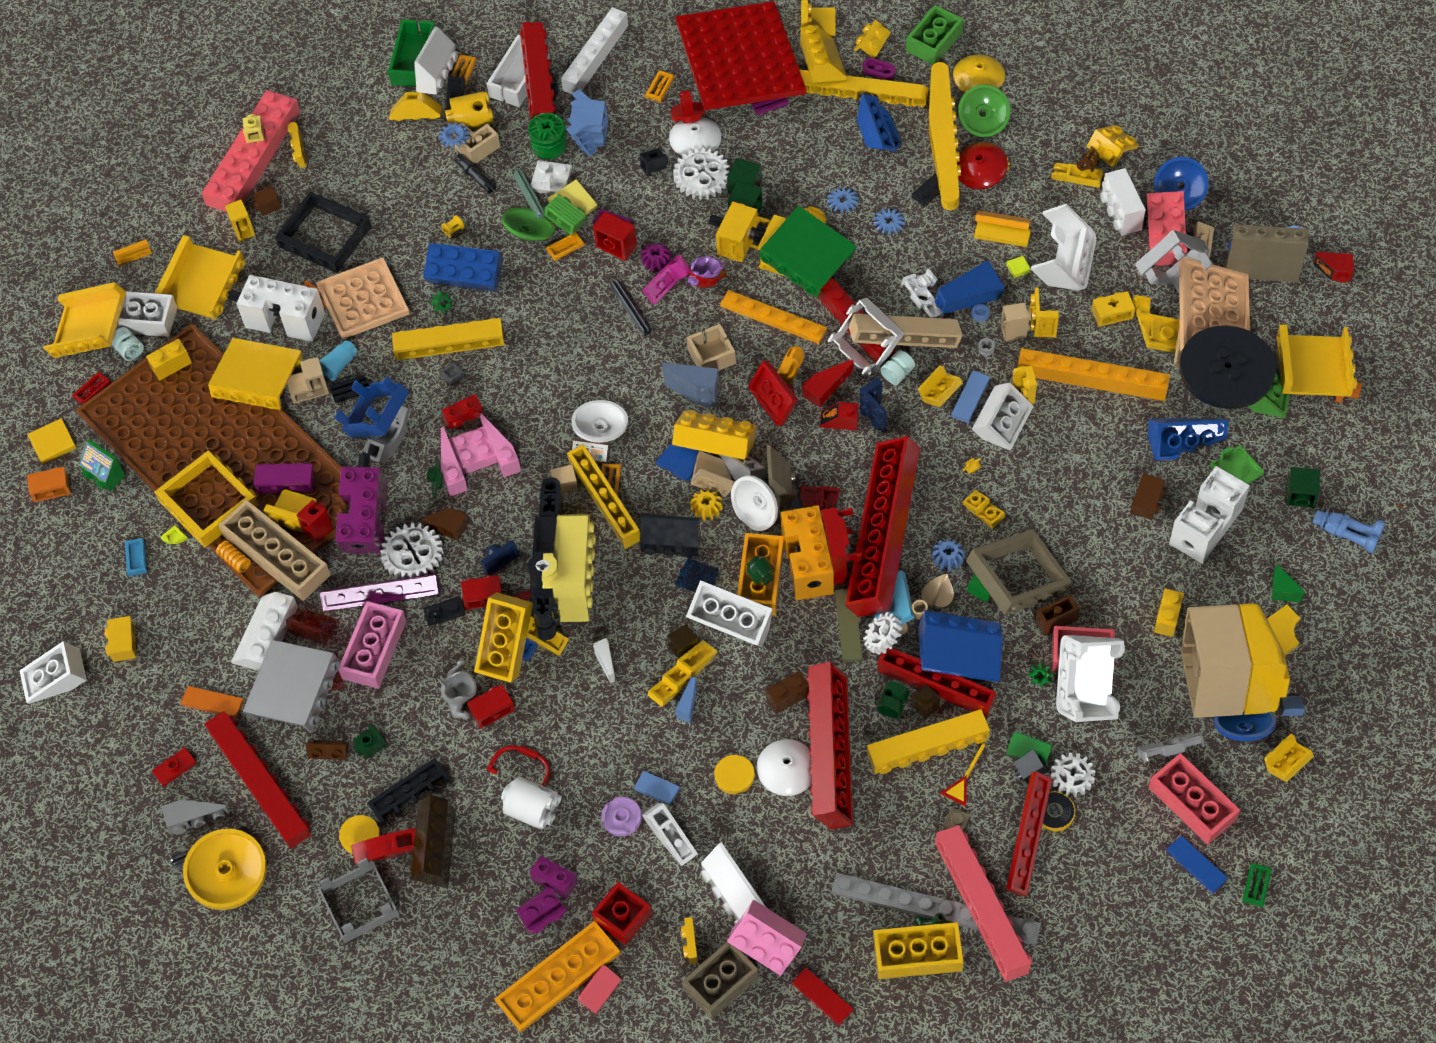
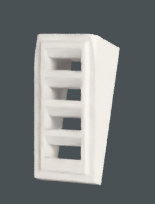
M605 638L594 643V654L609 682L613 683L615 682L614 668L609 642Z

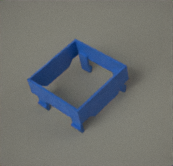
M385 377L382 382L371 383V386L365 388L355 380L351 388L360 395L359 400L349 417L341 410H338L335 419L344 425L342 430L351 438L386 435L409 391L402 384L393 383L389 377ZM391 395L381 415H379L371 407L375 397ZM367 415L375 424L369 425L361 422L364 416Z

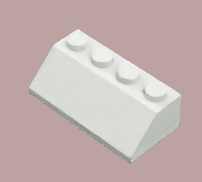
M434 27L414 62L416 91L420 93L437 95L439 89L443 87L444 80L448 78V73L452 70L454 62L458 59L455 44L438 27Z
M700 580L686 617L762 647L770 628L773 609Z
M274 592L261 597L231 663L257 671L260 670L271 640L282 642L298 606L293 596Z
M722 842L719 843L701 863V875L706 882H711L714 895L717 899L721 898L725 903L723 907L726 913L734 916L736 919L734 924H736L752 900L757 901L764 907L765 905Z

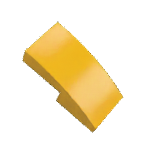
M977 490L973 491L963 501V505L992 529L1005 518V512L992 505L990 498Z

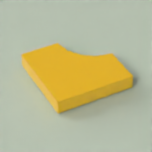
M1286 604L1267 618L1284 655H1287L1299 646L1294 628L1300 621V617Z

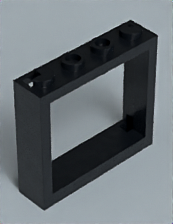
M309 192L275 236V240L279 248L338 273L372 226L369 217L365 216L364 213H358L350 207H345L334 200L326 199L321 194L317 195ZM314 207L358 226L335 257L291 238Z

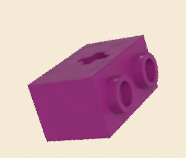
M541 855L529 872L533 882L544 888L550 886L555 894L566 900L578 883L576 874Z

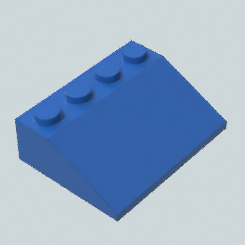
M924 610L918 625L921 670L999 682L1003 638L1001 623Z

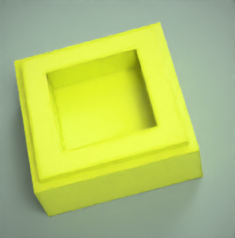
M1024 256L1006 262L1013 278L1028 274L1031 271Z

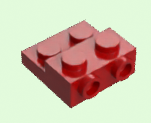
M476 394L442 409L443 424L446 429L460 427L465 421L474 420L483 413L482 405Z

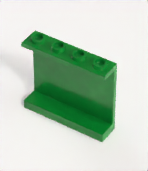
M798 205L761 247L759 258L765 264H769L776 269L779 274L789 278L792 283L802 287L809 295L818 298L824 285L847 259L850 260L854 256L857 246Z

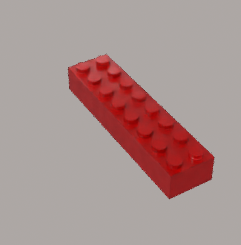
M826 662L809 666V674L807 675V682L809 684L807 697L810 703V711L808 712L810 730L808 733L811 740V748L809 749L811 758L810 775L812 777V786L810 787L812 795L811 813L829 829H838L853 825L848 677L833 663Z

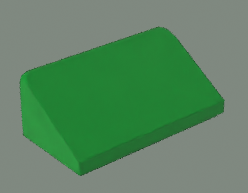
M1014 731L1006 754L1020 759L1034 749L1041 755L1046 764L1052 750V745Z

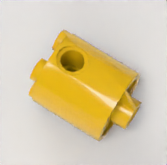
M482 91L449 99L451 109L445 110L448 123L457 122V125L464 123L470 130L481 128L486 124L490 126L494 123L492 110L487 108L490 107L487 92Z

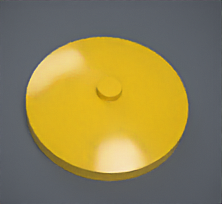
M220 829L201 837L189 850L183 866V878L189 893L201 905L215 910L234 909L250 901L261 889L267 873L266 857L259 843L251 835L237 829Z

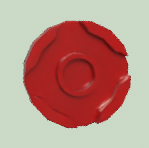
M689 90L679 93L680 104H677L670 110L672 120L678 123V120H683V124L694 123L701 120L702 115H706L701 103L692 102Z

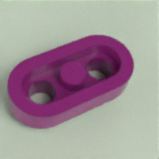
M868 58L863 62V72L866 75L881 80L890 81L894 79L896 74L894 65L875 58Z

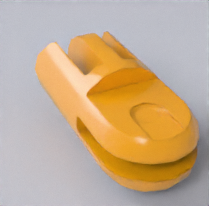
M793 346L788 349L777 371L785 383L792 384L804 359V352L799 346Z

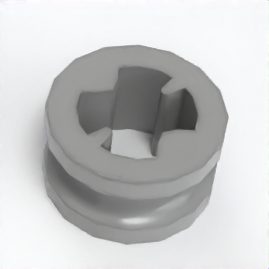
M984 338L979 341L978 352L981 355L990 356L994 353L995 343L993 340ZM983 345H985L986 347H987V346H990V349H988V348H984V349H983Z

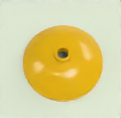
M976 54L967 56L956 64L953 71V79L956 86L965 93L977 85H991L999 89L1004 83L1005 71L1001 63L993 57Z

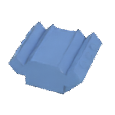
M578 89L572 93L575 100L570 103L572 110L568 121L571 126L566 130L581 151L589 157L597 151V146H605L608 127L607 107L605 101L589 99Z

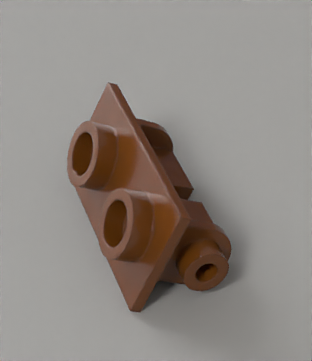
M1093 146L1090 147L1088 152L1082 154L1080 161L1077 163V168L1080 171L1090 169L1092 173L1096 168L1100 158Z
M312 739V741H308L305 744L308 759L347 760L346 750L349 749V742H345V740H331L330 744H328L327 740Z

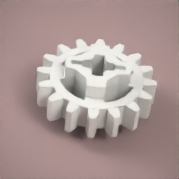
M886 612L885 616L880 614L879 619L874 618L873 623H869L870 629L865 631L867 636L863 638L866 641L864 645L872 653L878 655L881 652L886 653L887 648L892 649V645L894 643L897 644L896 638L901 636L899 631L903 629L900 626L902 622L894 614H889L888 612Z
M1069 753L1067 758L1062 754L1060 760H1055V766L1051 767L1052 773L1050 778L1054 780L1053 787L1059 786L1058 792L1064 790L1066 791V796L1073 793V796L1076 797L1077 792L1084 795L1085 789L1090 791L1091 784H1094L1095 781L1093 777L1095 776V770H1091L1093 764L1086 763L1087 757L1080 759L1079 753L1076 757Z

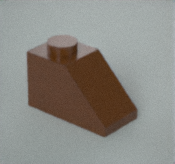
M452 508L424 516L422 519L424 527L429 526V530L434 529L436 533L456 541L460 540L469 524L465 512Z

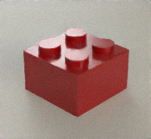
M604 211L593 225L595 246L626 261L637 247L635 226L631 222L624 221L616 215Z
M617 882L591 914L593 921L626 946L652 915L651 906Z

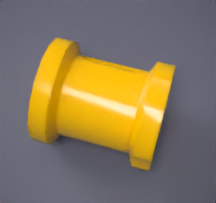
M457 215L453 216V219L446 224H441L443 232L449 238L459 229L465 228L463 221Z

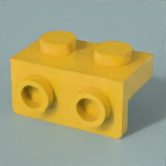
M876 19L871 24L867 23L862 29L864 33L856 39V46L853 49L858 51L861 48L872 58L878 55L891 33Z
M940 365L922 383L918 391L923 402L940 408L960 387L962 380L960 377L947 374L944 366Z
M1290 734L1272 752H1269L1264 760L1268 772L1287 783L1314 755L1311 750L1296 742L1295 735Z

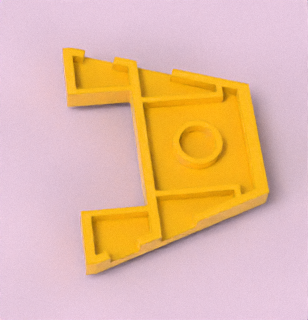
M1134 295L1132 302L1146 347L1175 353L1180 320L1150 314L1151 298Z

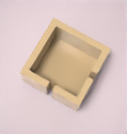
M720 324L705 329L706 344H704L702 331L686 337L687 350L696 366L718 368L719 371L736 364L735 350Z

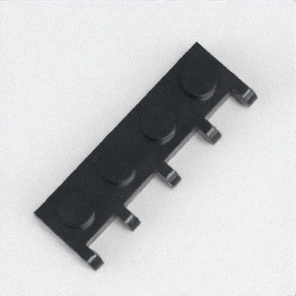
M434 758L367 802V804L383 826L386 824L384 817L393 811L400 815L399 807L410 800L414 804L418 803L417 795L428 788L433 793L436 791L433 787L434 784L443 778L447 783L451 779L436 758Z

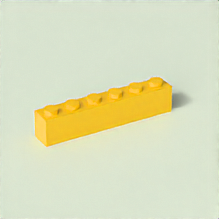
M501 318L392 333L393 352L396 360L505 345Z
M584 444L568 452L570 465H573L575 473L624 549L640 541V530Z
M977 710L867 745V755L874 773L886 774L892 768H905L911 762H924L930 756H943L949 750H962L968 744L975 742L976 744H981L989 738L990 729L982 710Z

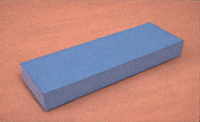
M972 371L951 417L966 423L970 422L990 381V376Z

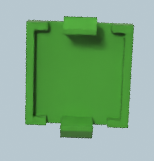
M1241 445L1234 448V450L1232 447L1222 450L1220 452L1221 458L1214 460L1209 465L1212 469L1217 466L1247 484L1264 475L1262 468Z

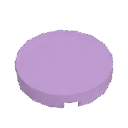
M616 797L604 806L601 820L604 828L610 834L627 836L639 828L642 822V811L633 799Z

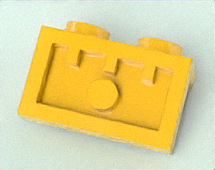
M1020 366L1013 369L1012 385L1017 390H1021V394L1031 404H1035L1037 382L1032 366Z

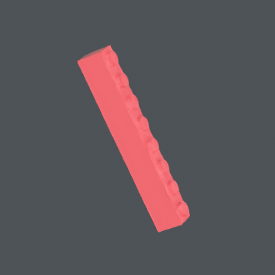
M959 825L937 832L935 845L1005 982L1029 974L1030 965L1032 964L1031 957L1028 952L1025 953L1021 937L1015 934L1012 920L1006 916L1002 901L997 899L994 885L988 882L986 870L983 865L980 866L975 849H971L966 832H962Z

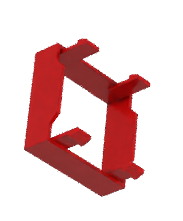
M837 507L821 510V518L834 572V585L846 583V580L850 579L851 573H847L849 570L847 561L862 560V552L847 555L845 550L849 544L848 535L852 534L853 529L846 527L845 520L842 517L853 515V508H846V510L840 511L837 510Z

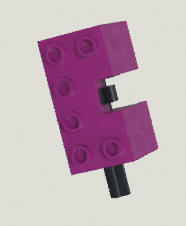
M366 452L359 453L358 467H341L339 496L349 507V514L337 513L335 542L344 553L381 554L380 550H383L384 525L380 518L381 507L386 508L388 481L380 468L370 467V453Z

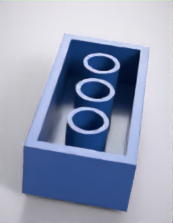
M429 243L423 278L427 283L497 291L503 256L499 251Z

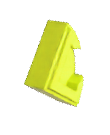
M176 525L160 537L169 544L182 543L188 539Z

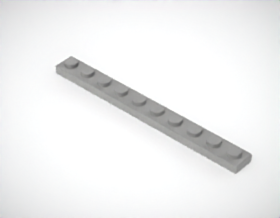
M836 873L831 891L834 895L930 919L937 913H941L944 915V922L946 923L958 922V926L979 931L966 904ZM1006 915L1011 918L1013 930L1016 935L1018 934L1021 937L1022 942L1037 944L1041 923Z

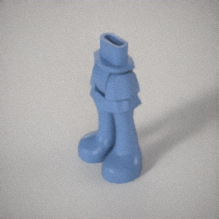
M1317 510L1312 522L1319 525L1320 529L1329 532L1333 536H1337L1339 539L1343 537L1357 543L1372 554L1376 549L1385 526V521L1383 520L1376 521L1374 525H1366L1348 515L1332 512L1329 514L1328 510L1326 512ZM1347 528H1350V529H1353V530H1355V531H1358V532H1360V533H1362V534H1364V535H1367V536H1369V537H1366V536L1357 534V533H1355V532H1352V531L1348 530Z

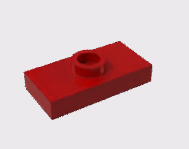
M184 747L151 771L160 784L165 787L197 763Z

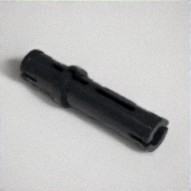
M462 153L457 155L460 160L455 158L454 161L463 169L466 175H470L488 194L493 192L491 188L496 189V185L476 168L475 163L470 162Z

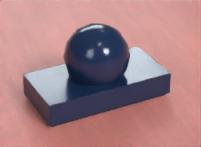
M511 540L504 546L499 544L490 545L486 550V558L480 562L488 576L515 560L520 554L516 544Z

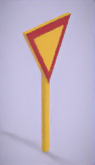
M982 743L964 777L939 794L966 807L967 778L985 748V743Z

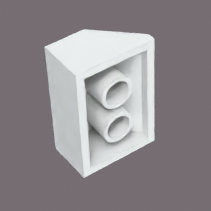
M1011 383L996 385L972 430L983 440L1011 450L1034 406Z

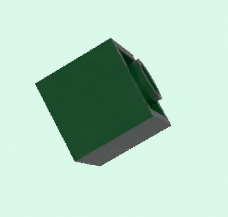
M736 158L727 177L728 194H731L736 181L759 187L762 182L761 164Z
M736 181L727 201L728 209L732 202H736L757 209L759 214L763 203L762 188Z
M1291 467L1286 482L1285 505L1315 508L1320 492V470Z

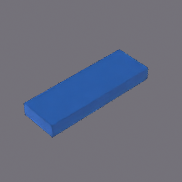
M1180 836L1167 848L1166 851L1212 894L1228 880L1219 869L1183 836Z

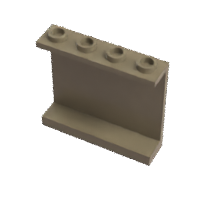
M1233 224L1232 242L1228 259L1224 261V268L1249 274V279L1298 282L1309 244V229Z

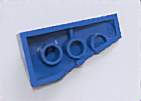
M1155 418L1149 419L1148 440L1156 461L1177 459L1180 457L1179 454L1188 451L1192 453L1196 447L1203 444L1205 446L1212 445L1227 439L1228 419Z

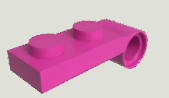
M682 255L674 257L642 290L651 303L656 304L679 279L689 274L691 267Z

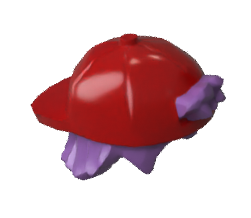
M708 255L701 258L697 257L689 269L688 283H691L693 287L697 286L699 288L715 286L719 279L727 275V272L723 270L725 267L724 262Z

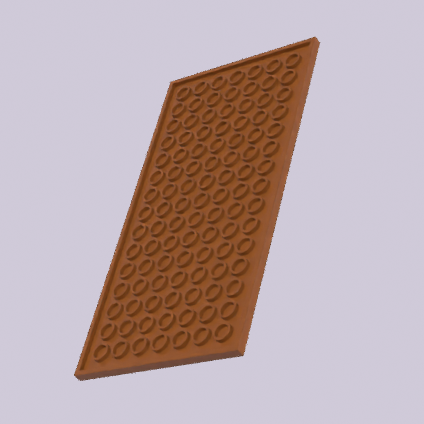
M193 324L186 327L160 347L162 348L179 339L188 352L191 364L159 381L151 369L147 358H145L75 410L89 427L154 493L205 452L209 451L213 456L215 454L218 455L223 462L222 464L225 467L229 466L234 472V476L236 478L240 477L248 490L252 489L255 492L258 503L257 509L264 513L263 510L266 504L275 506L281 493L257 494L254 487L255 466L265 463H312L316 473L314 493L299 494L315 498L317 505L322 503L326 506L333 529L316 544L305 536L303 532L283 526L280 527L313 554L336 537L337 513L349 514V507L339 496L341 466L282 409H269L211 397L208 384L224 354ZM213 465L209 466L170 496L202 530L245 498ZM223 534L207 546L258 598L279 583L252 559H250L251 564L249 568L243 573H238L216 553L218 545L223 541H228Z

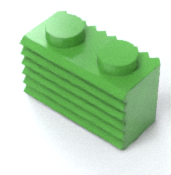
M559 194L546 206L544 213L545 217L570 236L585 223L587 216L582 208L574 206L567 197H562Z

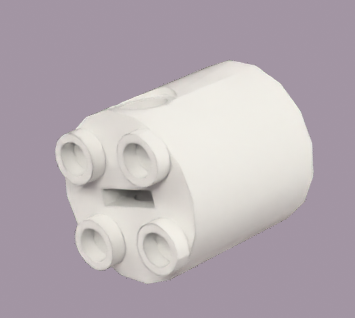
M519 776L506 785L502 792L503 814L538 829H544L546 825L551 826L555 819L553 812L555 807L560 804L562 796L554 790Z

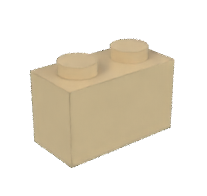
M1025 303L1003 306L1001 329L1005 341L1027 338V331H1030L1029 320H1031V313L1029 309H1026Z

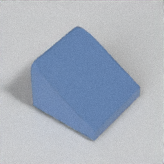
M1301 696L1280 698L1282 716L1303 715L1305 709Z

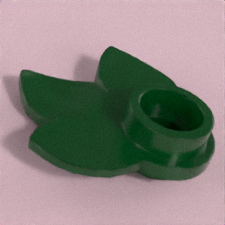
M439 460L436 461L435 466L429 467L427 471V482L432 483L433 498H436L437 490L443 487L444 482Z

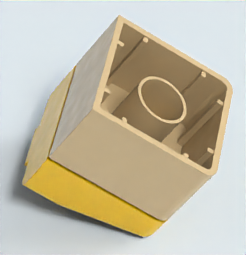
M1248 603L1187 608L1181 655L1194 718L1243 715V712L1244 715L1275 712L1278 709L1280 698L1287 696L1290 676L1284 652L1260 605Z

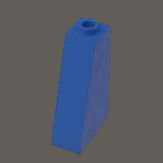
M985 261L939 288L935 297V304L942 314L998 300L1002 297L1005 287L991 263Z

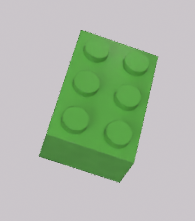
M934 5L906 38V52L932 65L939 62L963 33V18Z

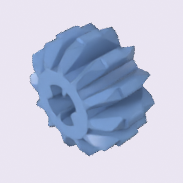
M948 537L945 542L939 540L938 545H934L932 553L935 566L940 565L941 570L947 567L949 572L951 567L957 570L959 565L963 564V558L965 557L962 544H957L956 539L949 542Z

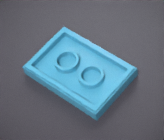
M902 570L897 573L891 611L888 612L898 617L902 622L901 625L915 618L906 575ZM886 612L874 614V616L879 619L880 614L885 616Z

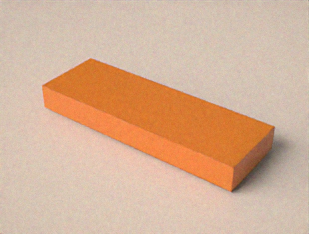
M187 686L181 701V705L215 714L225 711L228 716L233 715L234 718H238L244 703L243 698Z

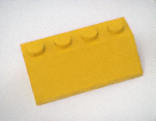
M818 25L800 27V46L812 82L847 80L834 39Z

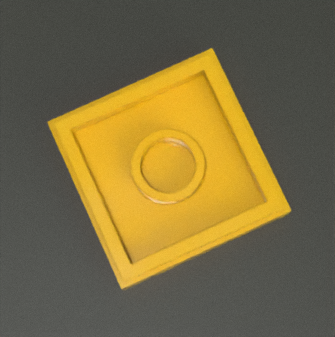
M62 418L27 434L42 464L76 449Z

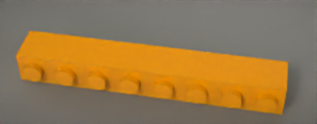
M1021 348L1018 360V367L1032 366L1035 378L1161 401L1166 399L1170 374L1024 348Z

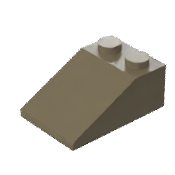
M767 445L769 487L776 497L778 507L791 506V501L796 498V487L792 488V483H795V471H791L790 463L771 445Z

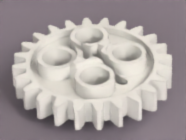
M702 147L701 151L695 148L694 153L688 150V156L682 154V159H677L678 164L674 165L673 176L676 187H680L681 193L686 191V196L692 194V199L699 196L701 200L703 196L709 199L710 194L716 197L715 192L721 194V188L726 189L730 165H728L727 159L723 160V155L718 156V151L711 153V148L707 152H705L704 147Z
M411 523L409 528L404 524V529L402 530L396 527V533L390 531L391 538L385 537L386 543H382L383 550H380L382 563H384V567L388 569L390 575L394 573L396 579L400 576L402 579H405L407 577H418L422 574L424 576L428 575V571L434 573L433 566L439 567L438 561H442L441 554H444L442 541H440L439 535L435 534L434 529L430 531L429 526L423 529L421 523L417 527L414 526V523ZM404 540H407V542L410 545V548L416 554V557L419 560L420 564H417L413 554L410 550H408V547Z

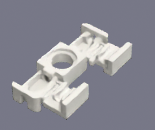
M927 269L926 274L917 277L916 274H911L903 277L901 286L905 285L911 292L910 298L930 318H943L944 314L936 306L935 298L927 289L929 286H935L938 279L930 269ZM919 296H924L927 300H921Z

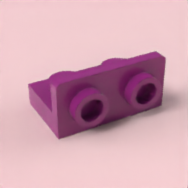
M550 886L515 909L524 926L531 934L542 932L547 924L560 920L563 914L567 912Z

